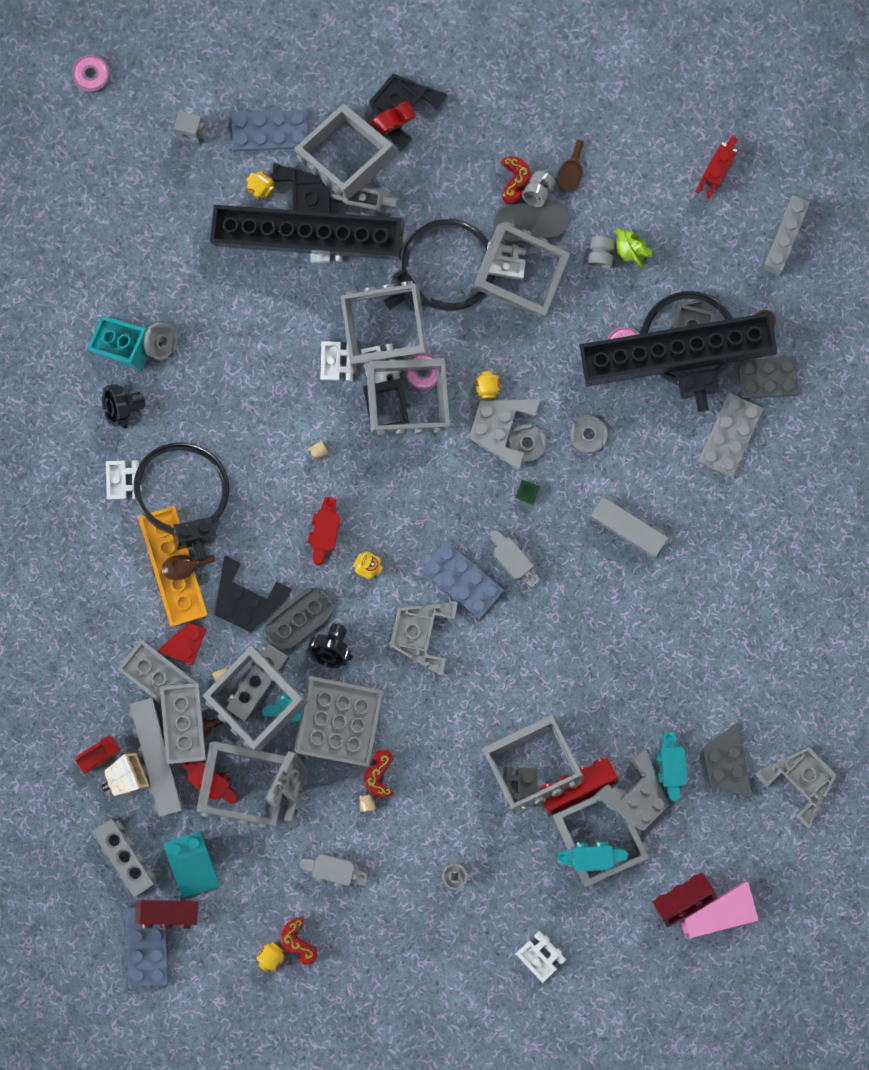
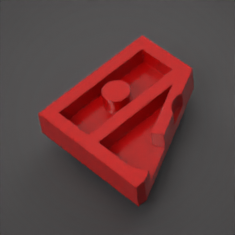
M188 622L158 652L193 665L207 629Z

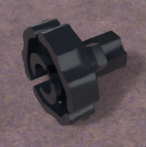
M118 384L104 387L102 407L104 410H107L105 417L108 423L114 427L128 428L130 412L145 408L144 395L140 392L126 394L122 386Z
M333 623L327 635L318 634L317 637H312L309 641L308 652L313 660L321 665L327 662V667L336 669L345 666L347 661L352 660L353 655L343 643L347 633L343 625Z

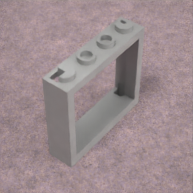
M344 103L294 148L298 155L296 158L302 165L306 164L313 175L316 176L318 174L326 186L331 185L337 195H342L347 200L397 156L394 145ZM344 121L380 150L345 183L340 181L309 154Z
M502 222L496 226L472 288L540 318L544 317L547 314L570 253L566 252L565 248L560 245L553 246L549 244V241L545 238L531 236L532 233L527 230L521 229L520 231L514 228L515 225L512 223ZM504 232L560 257L541 306L485 281Z
M413 281L402 282V286L394 287V284L383 285V289L376 290L375 287L365 288L364 292L357 293V290H351L346 292V295H341L350 364L357 365L368 363L369 361H383L428 353L419 285L413 284ZM412 292L420 345L359 355L351 302Z
M445 358L369 361L366 364L371 433H377V436L388 435V432L404 435L407 434V431H414V434L426 433V430H433V433L445 432L444 429L450 427ZM436 370L440 423L378 425L374 372Z
M250 646L202 695L207 700L205 704L211 710L215 709L219 713L218 718L225 724L228 722L232 727L230 729L231 732L238 738L241 736L245 740L243 744L250 751L253 749L258 752L308 702L268 659L253 646ZM252 658L293 700L255 740L215 699L218 693Z
M552 715L482 748L513 814H521L527 811L528 807L534 804L540 805L546 801V798L552 795L553 797L559 796L564 792L563 790L569 787L575 788L584 781L582 773ZM552 730L574 775L515 803L493 758Z
M214 741L210 742L196 812L202 813L201 816L206 818H213V815L220 816V820L232 822V819L239 820V824L250 826L251 823H256L258 828L269 829L270 826H276L279 807L271 806L268 819L207 807L217 752L278 764V771L286 756L263 751L258 752L253 749L250 751L248 748Z
M616 786L612 788L620 799L624 796L622 789L618 790ZM594 796L552 815L567 850L572 849L575 845L562 817L598 802ZM625 820L640 855L589 878L587 871H577L584 887L649 858L647 855L650 853L646 842H641L639 836L642 833L638 828Z

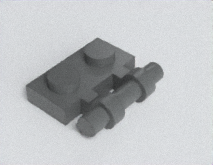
M505 767L503 780L513 799L520 801L537 793L538 768L518 767V775H512V767ZM512 781H518V793H512ZM502 793V798H504V806H509L504 794Z

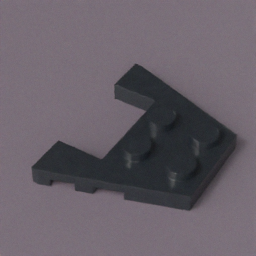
M392 74L369 101V105L376 116L405 101H408L413 109L421 98L435 109H438L448 95L444 92L433 90L431 87H425L415 83V81ZM401 128L388 133L400 152L412 140V137Z
M273 163L274 182L293 181V210L331 213L330 185L326 186L319 175L315 176L312 173Z
M225 556L215 615L251 632L292 589L276 581L268 599L232 582L241 563Z

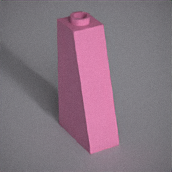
M746 881L740 883L717 897L716 900L685 917L684 923H681L684 935L688 934L689 938L759 921L749 883Z

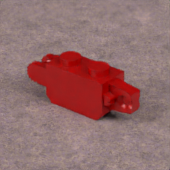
M731 136L727 144L722 142L702 175L701 182L695 191L699 194L703 190L704 184H707L711 188L708 190L706 198H711L737 154L738 150L734 149L738 138Z
M325 497L321 509H318L317 514H313L312 525L315 526L313 533H309L308 543L311 544V549H314L312 560L315 565H322L326 552H331L335 549L341 520L336 513L335 498Z
M206 761L181 763L189 772L188 780L200 790ZM214 770L209 798L211 800H219L222 797L230 804H234L239 800L237 793L235 794L230 788L232 785L229 782L230 778L225 773L221 772L219 774Z

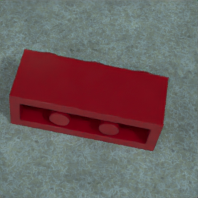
M702 872L699 875L692 876L684 884L675 886L667 894L658 896L652 903L668 928L716 900L717 896Z
M136 900L135 924H141V928H153V925H160V928L172 929V925H179V929H191V925H197L198 901Z

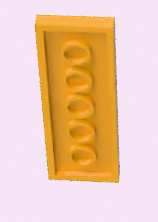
M176 506L151 513L156 519L171 525L173 528L174 525L180 524ZM144 515L139 516L138 519L170 626H177L208 616L195 570L190 576L181 580L168 579L161 570L163 563L172 556L187 555L191 557L188 548L176 550L172 535L157 529Z

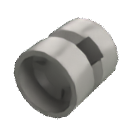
M543 171L534 172L529 180V184L522 193L523 199L531 206L542 207L555 185L553 177Z
M591 237L590 248L593 252L589 253L588 265L604 269L612 268L613 256L610 253L614 252L615 240L608 237Z
M458 863L447 865L442 872L443 883L449 889L455 890L463 887L467 881L465 868Z

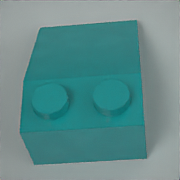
M101 316L87 350L126 367L143 371L149 357L143 348V338L147 329Z
M203 831L163 843L183 898L220 887Z

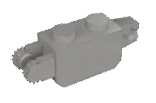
M365 185L349 200L336 193H331L330 198L342 200L346 204L375 210L386 209L387 205L396 207L398 203V198L389 197V192H386L385 189Z
M492 531L489 537L496 546L494 557L513 579H522L531 588L536 585L540 579L533 569L534 565L532 563L534 560L528 553L523 554L520 550L522 546L515 538L511 539L508 537L506 539L500 532Z
M325 854L317 856L316 860L301 859L299 863L301 869L312 872V877H316L315 881L326 883L327 880L332 881L334 886L345 888L346 885L350 886V884L365 885L368 873L354 868L355 865L352 861Z

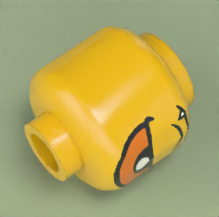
M262 171L256 174L251 173L246 180L248 182L247 190L258 199L269 198L275 190L274 180Z
M492 371L481 372V376L475 379L476 394L482 400L496 399L497 395L501 393L500 378L497 375H493Z
M368 551L363 552V554L359 553L353 564L355 572L366 579H372L374 575L378 577L383 568L380 565L381 558Z
M271 942V944L265 943L256 956L258 962H260L258 966L266 972L269 970L277 971L285 960V950L274 942Z

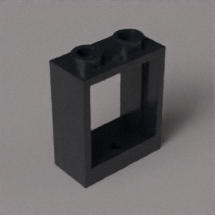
M395 379L376 383V394L393 390L398 391L403 421L384 425L410 424L401 380ZM366 385L363 386V391L370 420L368 386Z

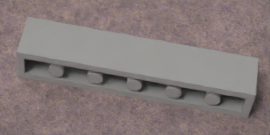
M149 698L131 703L128 713L130 720L134 719L135 727H133L135 739L139 738L140 746H138V752L145 761L143 771L145 776L149 777V793L154 796L155 802L152 803L154 813H158L159 817L183 811L172 764L167 765L164 734L155 699Z

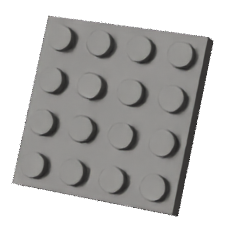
M308 676L304 697L308 702L302 707L294 752L369 767L383 690Z

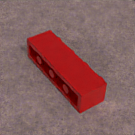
M608 757L595 760L593 765L587 768L585 766L579 768L584 779L579 786L575 788L569 787L563 790L564 792L559 796L553 797L552 795L546 798L543 805L549 817L597 794L606 785L612 787L619 783ZM564 775L558 779V782L570 776ZM555 782V783H553V784H551V783L545 784V785H543L540 789L543 790V789H545V788H547V787H549V786H552V785H554V784H556V783H558V782Z

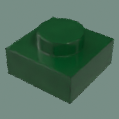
M522 480L515 498L533 505L540 486Z

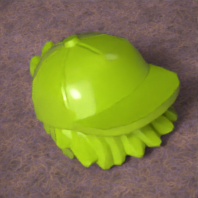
M619 228L614 230L613 233L618 235L615 243L617 255H620L626 262L636 261L638 266L644 270L646 265L643 259L653 256L652 250L645 247L646 241L639 240V234L633 236L634 232H629V230H621Z

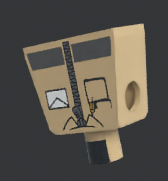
M136 753L122 755L105 770L104 774L107 781L102 784V789L107 794L112 792L114 796H122L150 787Z

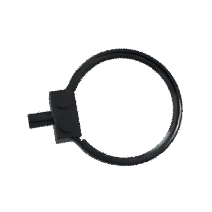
M441 219L427 223L419 228L406 243L402 255V270L392 276L391 282L394 284V287L402 286V282L413 281V284L415 283L406 270L409 267L410 251L415 241L424 232L440 225L460 226L473 233L482 242L486 251L489 241L481 231L464 221ZM488 274L486 281L492 284L495 275ZM419 289L421 305L440 311H458L468 308L486 295L479 291L468 300L447 303L433 298L429 301ZM412 292L391 295L384 300L389 310L405 301L411 311H415Z
M696 291L677 292L663 298L652 307L644 320L641 334L649 332L652 320L663 307L681 299L702 300L714 306L723 315L725 320L733 318L727 308L710 295ZM729 363L719 364L716 369L677 376L678 378L670 373L659 375L679 387L681 399L695 397L698 412H706L709 410L706 395L719 392L717 378Z
M183 442L160 446L151 451L137 468L134 477L136 502L143 515L153 526L173 536L176 550L192 547L196 561L200 562L207 559L203 544L214 542L216 537L214 524L223 514L229 499L230 487L227 473L220 461L211 452L200 446ZM175 450L190 451L204 456L214 465L222 483V498L217 510L211 517L176 524L173 528L171 525L156 519L146 508L140 492L141 478L148 464L159 455Z

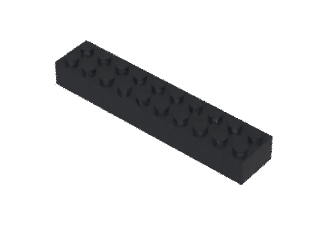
M214 205L210 243L216 247L401 260L405 222L402 218Z
M771 312L579 344L586 387L777 354Z

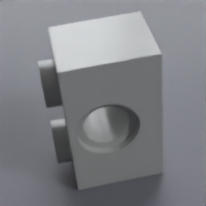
M182 111L178 112L174 126L178 139L200 144L201 139L204 140L207 129L204 128L205 123H203L201 116Z

